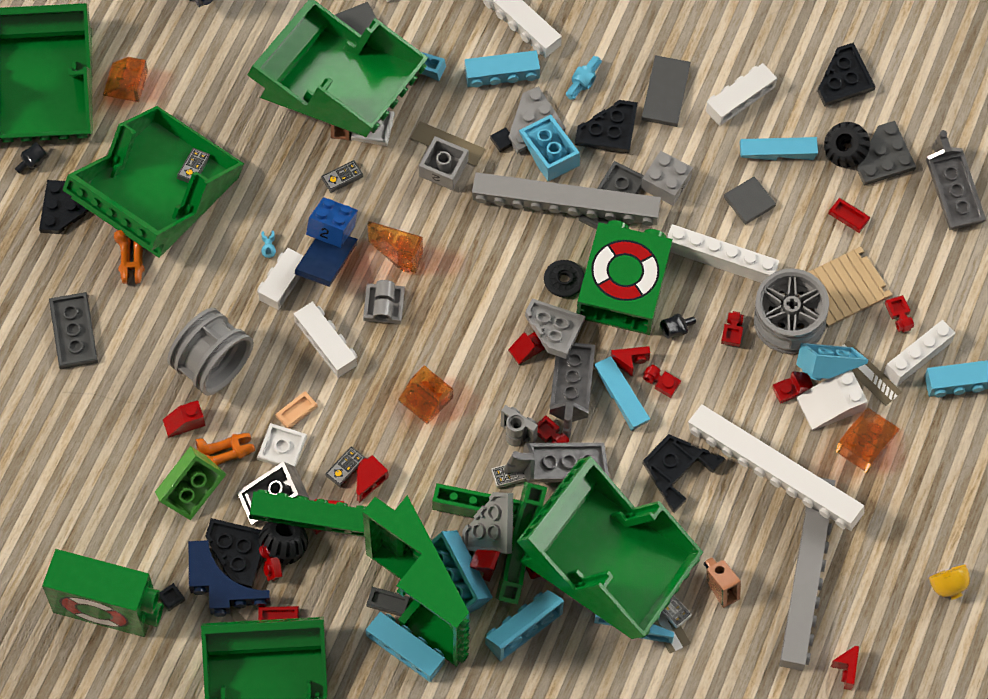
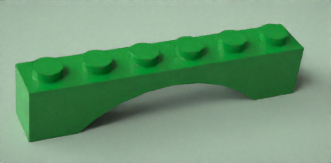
M524 482L512 529V553L506 554L495 596L498 600L518 605L526 566L520 561L526 555V552L517 543V540L542 509L548 487Z

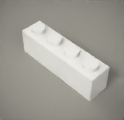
M763 63L758 67L754 66L744 77L740 76L737 78L734 84L724 87L718 95L711 96L707 101L706 112L721 126L775 88L777 77Z
M312 301L294 313V321L337 378L357 366V354L352 348L349 349L347 347L346 340L342 334H337L332 321H327L322 308L316 306Z
M941 320L887 363L884 374L897 387L950 345L956 333L944 320Z

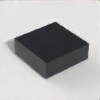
M506 127L490 135L491 141L499 152L512 146V142L509 139L510 132Z
M174 583L159 594V599L168 611H171L185 601L184 596Z

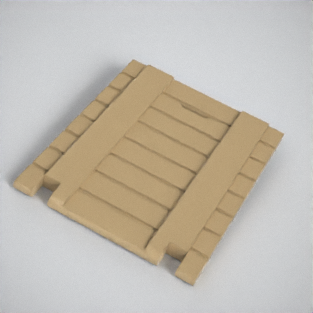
M858 247L809 271V273L822 282L828 293L827 327L893 295L890 290L885 292L882 290L887 285L868 256L861 258L860 254L864 253L862 247Z

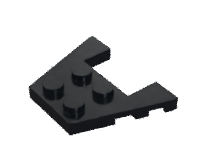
M668 434L643 460L642 464L672 512L675 513L686 502L687 498L678 492L673 485L696 461H699L713 473L724 462L725 458L720 455L711 454L706 449H699L687 441Z

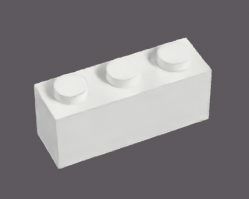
M287 248L284 253L282 252L279 255L278 263L269 270L265 282H261L257 289L260 301L277 310L280 309L301 277L294 273L303 255L290 248Z

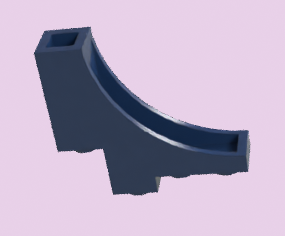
M208 540L188 541L190 593L204 595L206 592H209V610L211 615L224 617L226 614H231V606L245 608L250 605L255 607L271 605L269 590H257L242 586L231 580L219 569L211 555Z

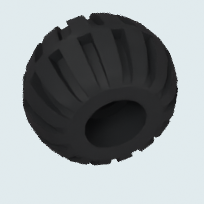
M842 122L833 126L827 133L824 141V150L828 159L833 164L843 168L854 167L860 164L867 157L870 149L868 133L862 126L853 122ZM850 142L852 147L847 148V150H845L846 147L844 146V144H848Z
M268 522L259 534V547L264 544L263 546H267L270 552V558L271 556L277 557L282 565L295 563L304 555L308 547V537L303 527Z

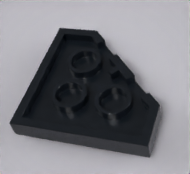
M854 42L837 47L823 80L818 87L817 92L824 107L875 90L876 86Z
M618 100L607 110H602L586 123L583 122L578 125L575 145L630 153L638 102Z
M47 180L39 226L40 233L60 234L65 230V227L72 222L75 223L89 211L71 199L72 196L63 191L65 181Z
M211 518L205 535L206 540L209 541V545L228 577L242 586L252 588L262 558L259 552V534L261 530Z

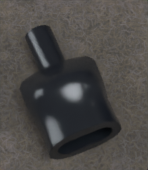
M35 142L21 153L22 162L15 170L20 174L27 167L35 169L49 155Z
M675 314L670 318L661 320L660 327L664 336L669 339L687 334L688 326L696 324L695 317L684 319L681 314Z

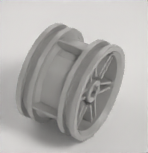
M783 269L768 276L761 283L755 302L754 327L761 341L770 349L785 354L799 353L801 343L817 344L825 331L829 309V297L825 286L813 274L800 269ZM780 323L784 328H779L778 324ZM801 324L804 325V328L802 329L797 328Z
M209 308L195 316L182 329L169 350L167 362L179 374L186 375L191 379L193 385L203 394L210 396L227 386L241 371L252 352L254 342L242 329H236L229 324L228 318L216 308Z

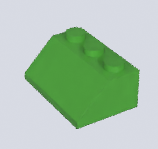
M190 446L156 489L155 493L162 504L191 520L226 476V473L206 455Z

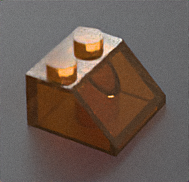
M126 57L113 62L103 96L139 102L148 73L146 60Z

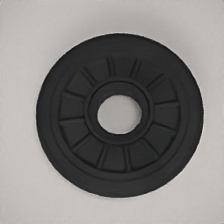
M558 260L547 267L544 273V284L548 291L558 297H571L580 292L585 274L577 263L570 260ZM561 275H567L570 278V280L568 282H562L559 280V277Z

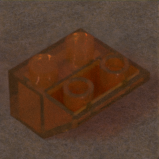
M423 366L410 379L398 401L428 424L453 399V388L426 366Z

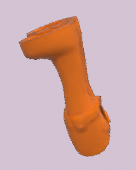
M122 230L114 232V240L121 250V262L118 271L120 272L122 283L128 284V270H135V284H140L143 271L145 270L142 260L143 247L133 241L134 259L133 262H130L131 239Z
M250 433L233 434L225 440L207 444L203 438L195 439L197 450L206 455L217 466L232 459H241L255 451L254 444H246L252 439ZM232 448L231 451L215 456H209L222 450Z

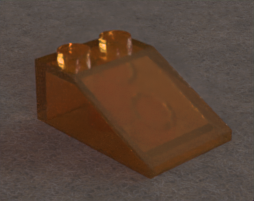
M368 221V242L397 268L407 273H416L423 256V237Z
M867 408L838 442L835 452L868 473L899 432L900 428Z

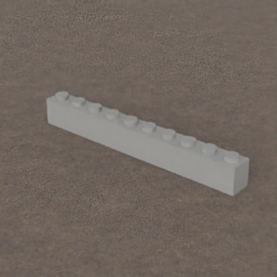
M477 172L475 173L472 189L473 200L478 203L489 202L498 206L512 205L515 208L526 207L535 211L563 212L572 216L583 214L589 218L600 217L609 221L622 220L630 224L637 222L646 226L658 224L661 197Z
M821 478L835 487L836 480ZM806 506L779 663L780 667L803 671L805 665H809L811 653H807L808 646H812L814 634H810L811 627L815 628L817 616L814 615V609H818L820 597H817V591L822 588L823 579L820 578V573L824 572L826 565L823 555L824 553L827 554L829 542H826V536H830L832 529L829 518H824L813 507L809 508Z

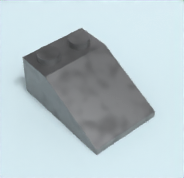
M286 462L280 463L237 492L248 519L253 491L267 490L269 494L286 493L289 497L297 498V496L309 498L296 467ZM249 519L252 526L264 522Z

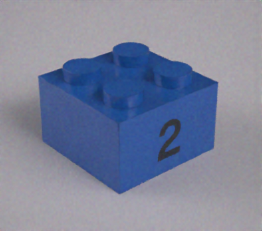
M323 197L309 217L306 235L341 248L355 228L358 210Z

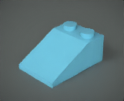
M552 115L519 130L537 167L548 182L580 166V152Z
M801 343L796 365L802 369V372L807 373L811 379L821 380L822 378L830 379L868 364V359L853 347Z

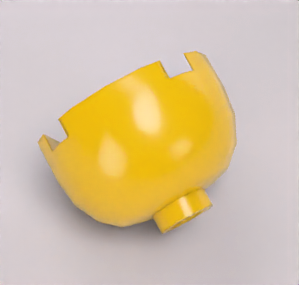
M964 564L930 576L929 580L933 590L942 597L950 596L951 600L963 596L962 592L970 584V575Z

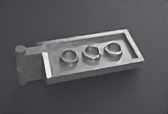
M941 130L932 145L935 153L927 156L926 161L948 228L953 230L983 223L986 221V217L963 149L952 148L947 138V131Z
M574 343L566 359L555 356L549 414L564 421L563 433L569 439L571 437L572 422L588 418L595 345Z
M525 443L523 453L514 451L503 469L505 474L524 473L528 482H562L579 459L591 456L609 477L604 443Z

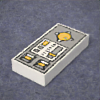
M506 465L492 468L497 488L527 481L524 473L505 474L503 469Z
M674 595L670 599V604L661 612L676 629L692 616L689 610Z

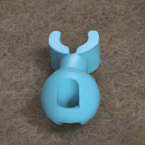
M262 231V241L265 242V245L262 247L261 253L265 258H271L276 253V248L272 245V242L275 240V233L271 231V236L267 239L264 231Z

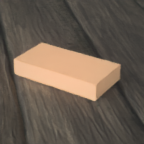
M304 391L275 415L285 428L290 429L315 410L318 404Z

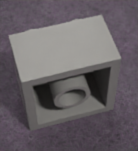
M435 136L419 165V177L453 190L468 163L469 150Z
M660 151L642 178L641 189L655 197H661L662 201L674 206L692 177L693 167Z

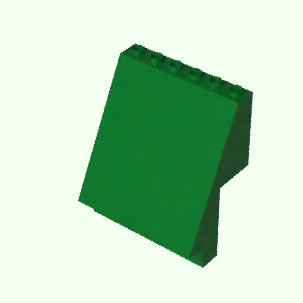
M308 0L252 65L247 76L265 88L260 97L261 99L367 137L370 132L375 133L380 126L378 123L380 120L384 121L390 113L388 109H394L399 102L397 98L399 96L402 98L406 94L408 84L410 86L414 84L418 78L415 75L417 73L422 74L427 67L425 62L428 57L376 18L373 19L370 26L361 35L315 0Z
M87 3L0 8V139L5 143L14 142L16 138H21L22 142L32 141V138L40 137V141L51 140V137L58 136L59 140L70 139L72 135H77V139L88 138V135L93 134L92 28L90 27L89 5Z
M155 106L118 124L108 155L68 174L63 191L72 196L71 199L115 229L122 230L127 237L160 258L239 178L244 163L160 107ZM193 148L210 154V159L201 174L198 172L192 173L189 183L177 179L180 169Z
M591 456L577 461L517 540V543L526 552V555L520 561L521 563L631 639L644 638L649 634L653 623L658 621L660 613L670 604V599L680 590L679 586L689 577V572L699 563V558L703 554L700 547L660 501L634 507Z
M408 495L395 510L377 497H374L363 511L366 555L401 579L396 585L399 588L397 593L403 597L407 594L414 599L398 619L400 621L399 625L408 627L412 631L411 634L415 637H422L432 649L437 648L444 654L443 657L455 667L460 662L463 664L469 656V611Z
M324 617L202 623L201 637L205 699H328Z

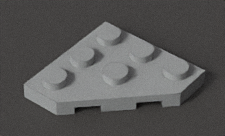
M539 86L522 94L512 124L509 139L517 154L528 149L519 130L534 122L552 115L564 132L566 130Z
M535 299L531 300L525 312L526 319L546 351L566 359L585 322L586 316Z
M493 492L487 504L482 506L474 515L475 519L463 529L462 540L469 551H476L478 549L495 550L500 553L510 554L512 553L513 493Z

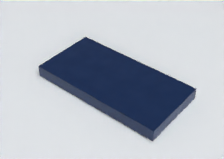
M348 236L340 248L315 238L297 265L294 274L330 287L357 245L358 239Z

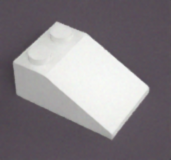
M852 370L826 379L796 396L812 431L863 412L868 403Z

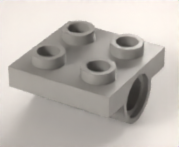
M379 280L376 284H367L363 321L401 324L405 286H395V283L389 280Z
M505 405L501 410L500 426L506 429L507 443L511 446H520L524 441L526 443H535L537 441V423L532 418H526L521 415L516 408H510Z

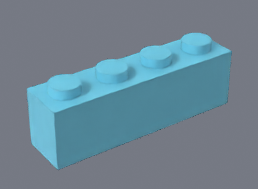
M537 50L465 59L464 69L468 87L477 88L482 85H498L506 82L515 83L523 80L533 81L540 78Z
M988 360L927 368L924 378L929 397L935 396L939 398L946 394L961 395L970 391L978 393L988 389Z
M380 611L367 627L366 636L431 682L445 664L444 654L437 648L432 649L429 647L426 640L422 637H415L411 634L412 631L405 625L400 626L397 624L394 617L386 613L385 615Z

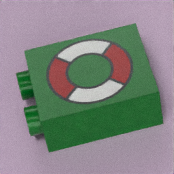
M617 220L609 221L607 224L599 222L577 301L576 313L586 316L585 320L650 335L670 258L673 239L666 238L662 231L656 229H647L644 232L631 230L626 223Z
M55 549L42 585L53 613L145 637L149 625L154 627L159 625L164 605L158 602L160 591L153 588L149 573Z

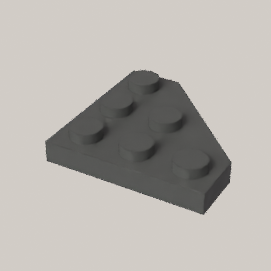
M895 121L877 127L870 141L869 153L857 168L864 186L916 169L914 160Z

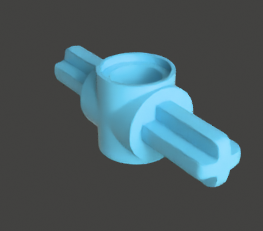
M593 56L586 66H579L572 76L573 84L566 92L568 99L574 100L581 90L589 89L596 78L595 71L602 63L598 56Z

